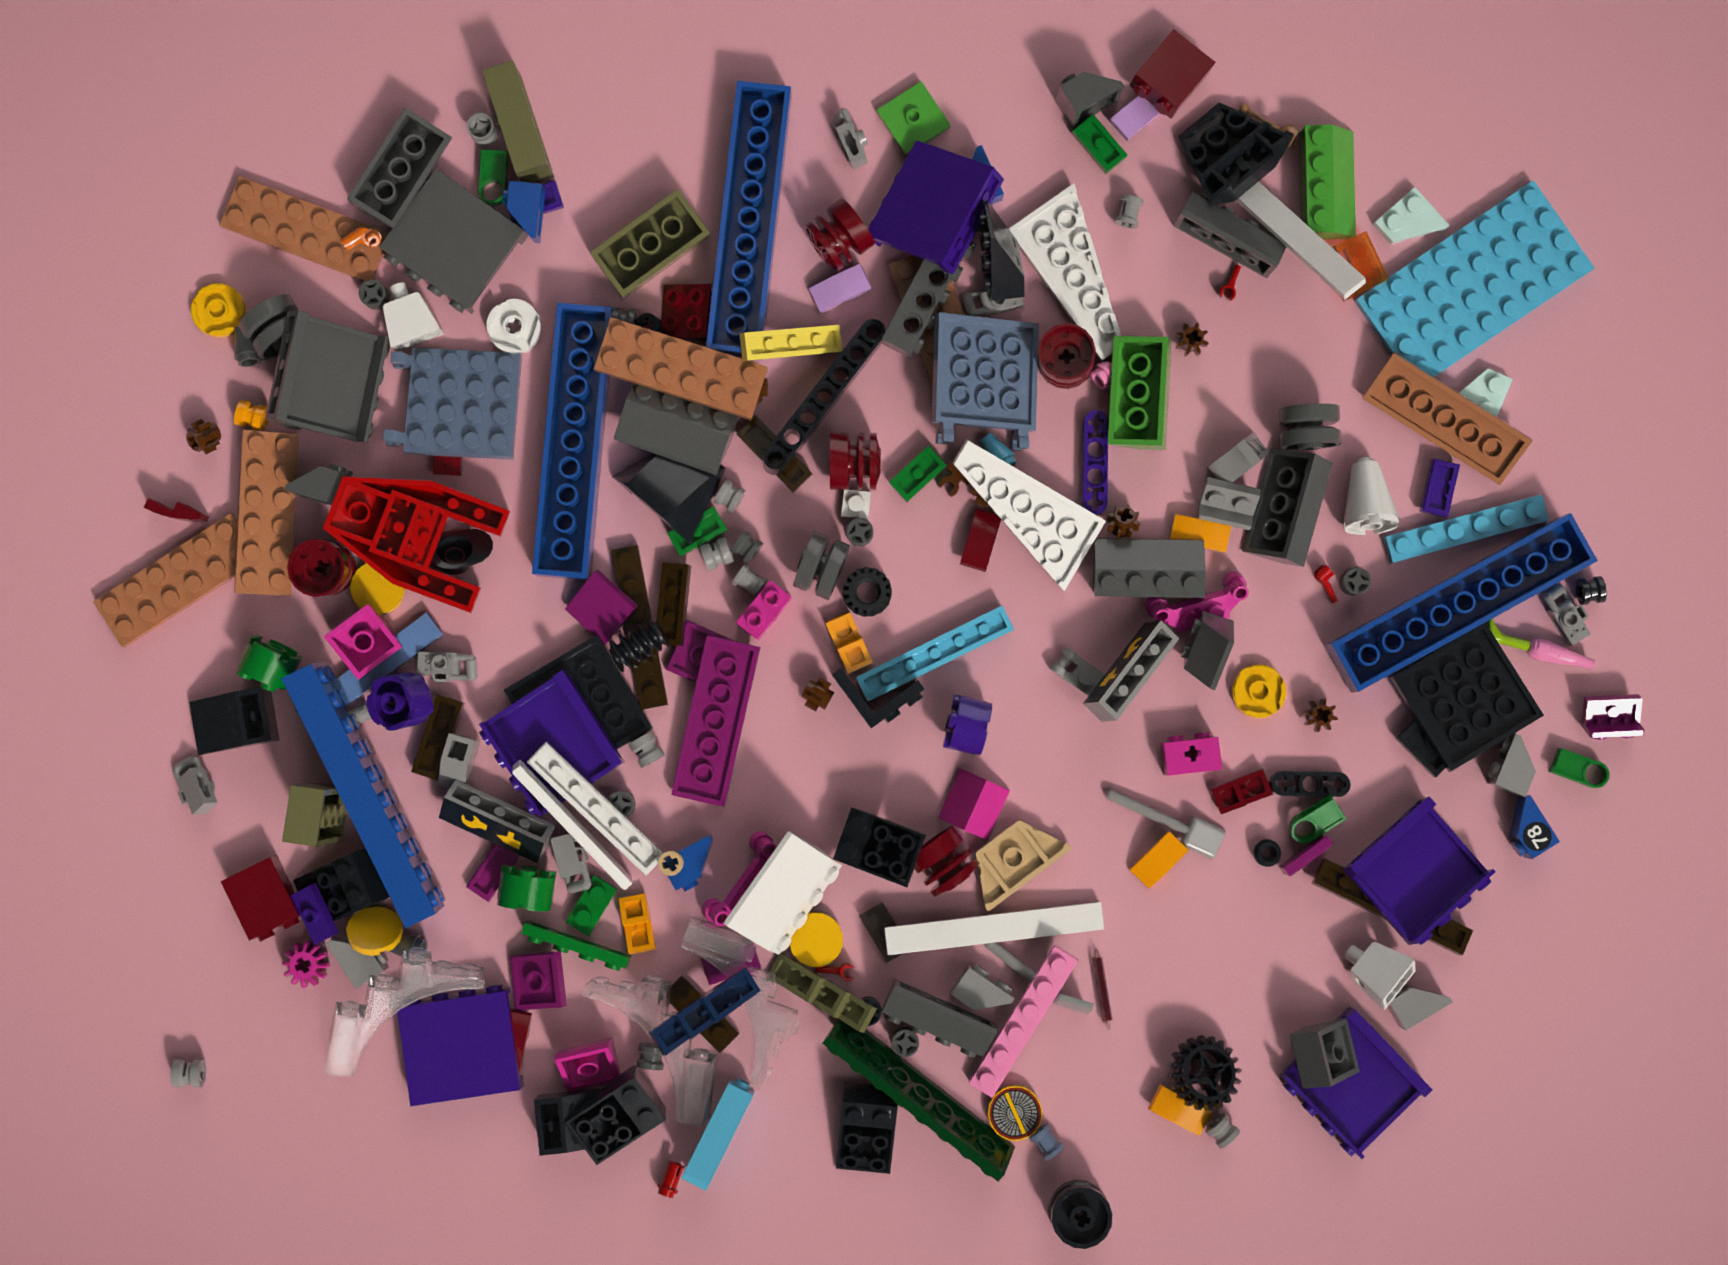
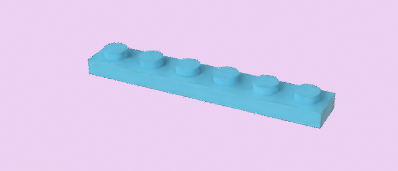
M1541 494L1386 536L1383 539L1391 564L1549 521V517Z
M1000 606L857 676L856 679L867 701H870L1013 631L1014 628L1003 606Z

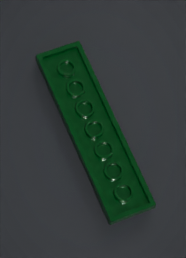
M836 1019L822 1044L833 1055L839 1056L848 1063L853 1071L867 1078L876 1089L882 1090L891 1097L898 1106L905 1108L914 1115L919 1123L928 1126L941 1140L948 1142L964 1158L971 1160L980 1167L984 1174L991 1176L999 1182L1005 1175L1015 1146L996 1134L990 1126L869 1031L859 1032L840 1019Z

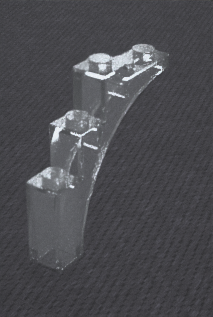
M692 916L681 947L703 957L718 968L727 979L743 968H747L761 990L744 1003L752 1022L755 1040V1062L749 1087L760 1090L762 1082L768 1084L773 1067L768 1066L771 1056L777 1058L782 1042L777 1039L788 1042L791 1034L795 1036L801 1022L800 1019H797L798 1010L768 1000V997L774 999L779 983L774 982L775 973L745 963L746 961L752 962L756 946L752 945L753 941L734 930L717 926L714 923Z
M421 947L403 948L397 978L388 974L369 975L364 1005L358 1004L355 1001L336 1002L325 1056V1074L353 1077L358 1059L368 1040L385 1021L413 1002L440 992L459 989H484L486 980L484 967H479L473 963H466L464 965L452 964L446 960L432 962L431 951H426Z
M649 975L640 981L637 986L629 981H622L620 983L609 982L610 979L606 977H594L583 985V997L604 1002L622 1011L639 1024L648 1035L649 1031L676 1013L671 1012L668 1014L671 982L664 981L661 976ZM688 1039L663 1057L673 1079L676 1096V1122L703 1126L710 1118L717 1055L711 1054L703 1048L691 1050L692 1039Z

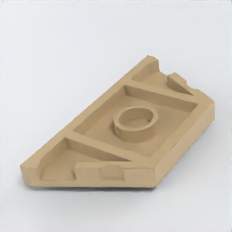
M1018 819L975 852L976 858L980 862L978 871L986 910L988 912L1070 851L1072 847Z

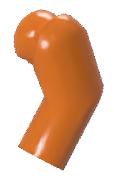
M358 227L340 239V241L349 251L358 244L372 248L378 247L382 237L374 229Z

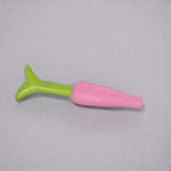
M1493 619L1487 621L1489 629L1499 644L1527 651L1533 659L1562 665L1579 666L1591 670L1594 668L1595 659L1582 656L1548 640L1535 638L1528 641L1503 634L1497 628Z

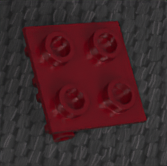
M711 283L664 285L661 315L663 334L675 338H696L698 341H707L712 296Z

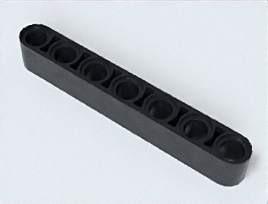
M869 319L860 327L763 454V467L767 473L778 475L788 467L881 346L886 329L880 320ZM869 329H874L880 336L876 339H871L865 332ZM853 350H859L863 353L864 357L860 360H854L849 353ZM843 371L847 374L848 378L844 381H838L834 378L833 373ZM827 392L831 395V400L821 402L817 398V394ZM803 413H811L815 417V421L805 423L801 420L800 416ZM787 434H795L799 441L794 445H790L785 442L784 437ZM771 455H778L782 458L783 462L778 466H772L767 459Z

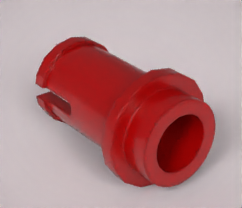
M668 1160L662 1182L657 1185L660 1195L673 1198L674 1194L678 1193L676 1188L685 1167L684 1165Z

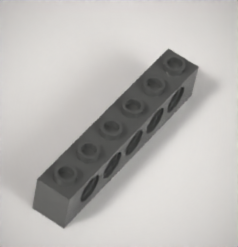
M979 225V227H978V229H977V231H976V233H975L973 239L975 238V236H976L977 233L980 234V235H982V233H983L984 230H981L980 225ZM973 239L953 275L944 272L937 264L923 260L890 322L881 344L908 358H911L913 352L919 354L925 342V339L921 337L926 328L931 330L934 326V313L938 305H945L951 293L947 288L951 281L957 282L963 271V268L960 267L963 258L969 259L976 246L972 242ZM933 273H940L944 277V281L941 284H933L929 280V276ZM925 296L931 300L932 304L928 308H921L917 305L916 300L919 297ZM908 320H913L917 322L919 328L915 332H908L903 326L904 323Z

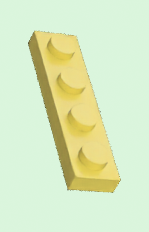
M840 325L739 334L743 361L843 351Z

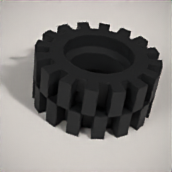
M864 567L857 569L848 576L844 583V601L847 607L856 615L873 617L882 613L890 603L892 596L891 583L886 575L876 568ZM872 582L876 585L878 596L873 602L865 603L858 598L857 588L861 583Z

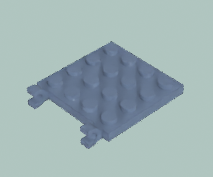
M941 312L935 314L932 423H939L935 444L954 442L953 426L961 425L1014 430L1010 450L1022 451V449H1029L1028 432L1036 431L1039 323Z
M413 348L412 355H408L402 352L391 351L390 362L394 364V369L411 370L405 433L384 429L383 441L386 442L387 446H403L404 454L514 459L522 364L521 353Z

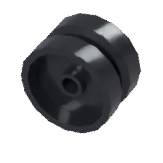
M1072 1180L1063 1183L1054 1191L1049 1201L1048 1213L1054 1231L1062 1242L1073 1248L1087 1249L1098 1245L1107 1237L1112 1227L1113 1214L1108 1200L1098 1186L1086 1180ZM1081 1210H1084L1082 1216L1075 1215L1076 1213L1080 1214Z

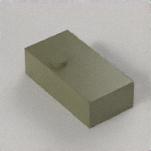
M512 60L482 70L496 112L493 114L499 130H502L515 173L520 181L537 183L555 177L522 76L514 61Z
M676 189L591 251L590 255L624 300L710 237V232L679 189Z
M311 783L290 786L282 842L317 847L343 841L347 810L334 785Z

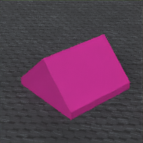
M369 603L324 636L358 680L403 647L388 621Z
M960 768L938 818L988 840L1010 791Z
M613 1038L561 1049L554 1055L555 1063L568 1091L606 1084L621 1074Z

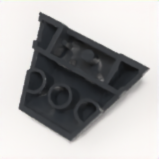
M1219 102L1182 132L1178 139L1210 204L1215 205L1235 202L1277 166L1293 139L1294 133L1275 129L1268 122L1264 121L1261 123L1248 117V114Z
M652 453L613 475L612 478L629 493L637 497L667 523L674 532L691 545L695 531L704 518L703 514L710 499L713 498L726 468L721 464L717 475Z

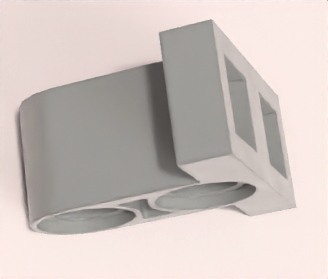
M1252 432L1207 468L1216 479L1234 482L1264 459L1270 452L1255 433Z

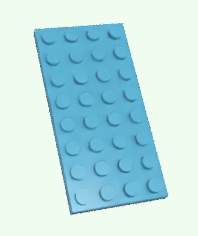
M1533 180L1357 298L1354 302L1390 354L1393 351L1435 377L1595 269V267Z

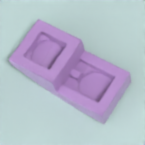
M1137 96L1115 114L1109 122L1128 141L1143 127H1147L1161 113L1148 100Z
M862 264L844 270L809 288L820 313H825L845 301H851L873 289Z

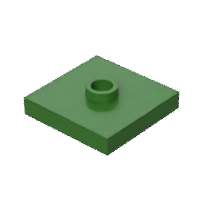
M922 81L876 111L905 156L912 149L916 140L928 143L951 128L950 123Z

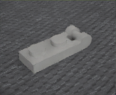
M1064 647L1060 652L1062 655L1057 663L1053 662L1049 669L1089 696L1105 674L1069 648ZM1070 662L1077 665L1072 674L1065 670Z

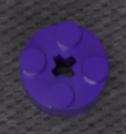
M404 672L380 677L372 683L371 694L367 696V709L371 719L377 725L381 724L389 731L419 725L428 715L432 714L434 709L430 690L425 683L424 677L418 673Z
M954 694L951 704V710L954 711L951 712V715L948 714L945 730L950 732L945 733L943 748L981 755L988 733L987 726L991 719L992 703Z

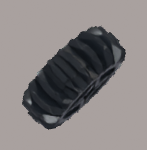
M1204 1035L1197 1036L1196 1040L1193 1037L1186 1040L1187 1044H1179L1180 1052H1173L1171 1054L1176 1062L1168 1064L1170 1068L1174 1069V1073H1170L1167 1076L1170 1079H1175V1083L1170 1088L1180 1090L1176 1098H1185L1184 1105H1194V1109L1197 1111L1203 1108L1205 1111H1212L1214 1107L1216 1109L1222 1108L1223 1102L1230 1103L1232 1101L1230 1094L1235 1095L1238 1092L1233 1085L1242 1082L1239 1078H1236V1073H1240L1242 1069L1235 1068L1234 1063H1237L1239 1058L1230 1057L1233 1049L1230 1047L1224 1049V1041L1219 1040L1216 1042L1215 1037L1209 1036L1206 1039ZM1202 1051L1210 1053L1218 1063L1213 1064ZM1189 1062H1191L1192 1067L1190 1073L1188 1074V1065ZM1204 1069H1212L1207 1072L1205 1077L1197 1078L1202 1075V1071H1205ZM1221 1073V1081H1220V1084H1219V1083H1218V1076H1219V1074ZM1191 1084H1199L1202 1090L1206 1091L1207 1096L1197 1092Z

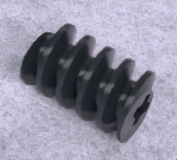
M648 618V628H645L640 623L637 624L639 631L637 634L628 629V639L619 634L620 643L618 645L613 640H609V652L621 672H624V664L629 668L634 666L633 659L640 663L643 661V654L651 657L653 655L652 648L660 652L662 651V643L670 646L665 632L657 622L655 623Z

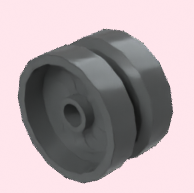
M281 294L263 301L246 313L239 322L238 326L248 340H254L252 347L261 360L278 357L287 311L298 310L289 294Z
M1317 403L1280 408L1279 424L1291 428L1280 433V448L1287 450H1318L1341 445V430L1329 426L1340 420L1339 405Z
M814 531L808 546L805 547L801 555L793 587L807 591L811 588L816 577L818 578L815 587L816 596L829 600L842 571L850 545L837 540L833 543L829 553L826 554L825 551L829 542L828 536Z

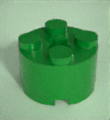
M251 635L237 664L236 674L247 680L253 678L261 682L260 686L271 692H275L277 688L285 690L286 687L281 678L297 671L302 656H297L298 652L278 641L271 639L270 642L265 643L261 642L263 636Z
M501 865L497 905L511 909H518V907L527 908V911H550L553 903L556 871L542 869L538 872L539 867L522 865V869L517 870L518 867Z

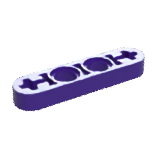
M1093 410L1086 415L1083 421L1082 507L1098 516L1105 511L1108 503L1109 422L1104 412ZM1094 416H1098V421H1103V425L1098 427V435L1103 434V439L1099 437L1088 439V434H1094L1093 425L1088 423V421H1092ZM1099 443L1103 448L1102 455L1092 457L1088 453L1089 444ZM1096 469L1102 473L1103 478L1099 484L1089 482L1087 475L1090 470ZM1087 488H1103V493L1097 492V501L1102 502V506H1098L1097 511H1093L1092 506L1087 504V501L1089 502L1093 498V491L1087 492Z

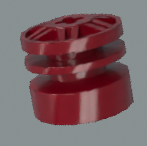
M842 198L827 208L831 219L829 223L819 215L815 217L820 230L812 222L804 226L815 251L824 262L828 263L837 272L844 268L839 256L848 264L852 262L849 248L862 255L875 245V241L862 219L849 203Z
M1064 323L1048 330L1041 339L1038 350V366L1040 374L1046 382L1061 389H1071L1084 383L1093 371L1096 352L1093 338L1085 329L1075 324ZM1064 354H1067L1070 359L1067 365L1061 360Z
M830 433V490H848L850 478H856L858 490H863V478H869V490H876V485L881 475V448L877 440V433H870V445H863V433L858 434L856 445L850 444L848 433Z
M314 539L304 541L295 547L289 556L287 570L289 579L297 590L305 595L321 597L337 595L348 589L356 572V564L351 551L342 543L329 539ZM325 563H329L330 568L326 572H322L321 568L325 566Z
M953 825L923 844L914 868L916 873L927 869L931 871V874L924 880L926 886L936 880L939 882L930 890L934 897L951 891L970 877L974 869L980 864L977 858L964 863L963 860L972 853L970 849L957 853L955 849L961 844L963 839Z

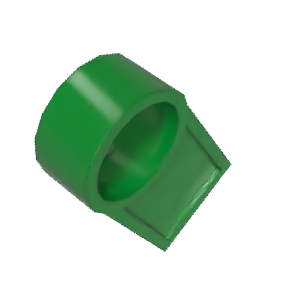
M481 150L478 192L483 202L489 206H499L503 203V194L505 188L507 189L509 154H507V151ZM490 183H497L502 187L501 196L492 201L485 199L483 195L484 188Z
M1557 748L1549 771L1590 788L1603 787L1608 782L1610 776L1609 769L1604 763L1563 748ZM1592 764H1596L1602 770V779L1594 785L1590 784L1585 776L1587 768Z
M1330 794L1300 814L1295 815L1289 823V831L1297 842L1309 843L1345 821L1346 817ZM1301 821L1313 823L1312 831L1305 836L1296 835L1294 833L1295 826Z

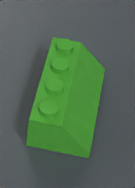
M1305 125L1299 133L1301 220L1322 239H1355L1353 131L1335 125Z
M1114 336L1108 445L1140 450H1166L1172 344L1169 337Z

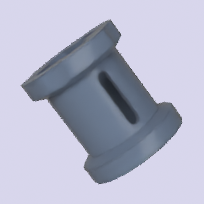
M1047 1123L1039 1127L1029 1137L1030 1141L1035 1142L1042 1151L1045 1161L1053 1158L1065 1146L1062 1142L1057 1141L1049 1130L1050 1126Z

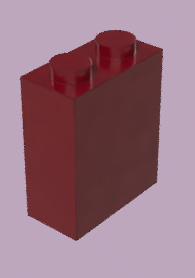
M1173 29L1138 70L1129 86L1139 97L1145 98L1153 104L1159 113L1172 119L1207 77L1216 62Z
M277 855L262 860L220 881L249 941L258 938L262 942L275 935L274 929L283 926L284 930L300 923L298 919L300 914L291 895L295 894V891Z

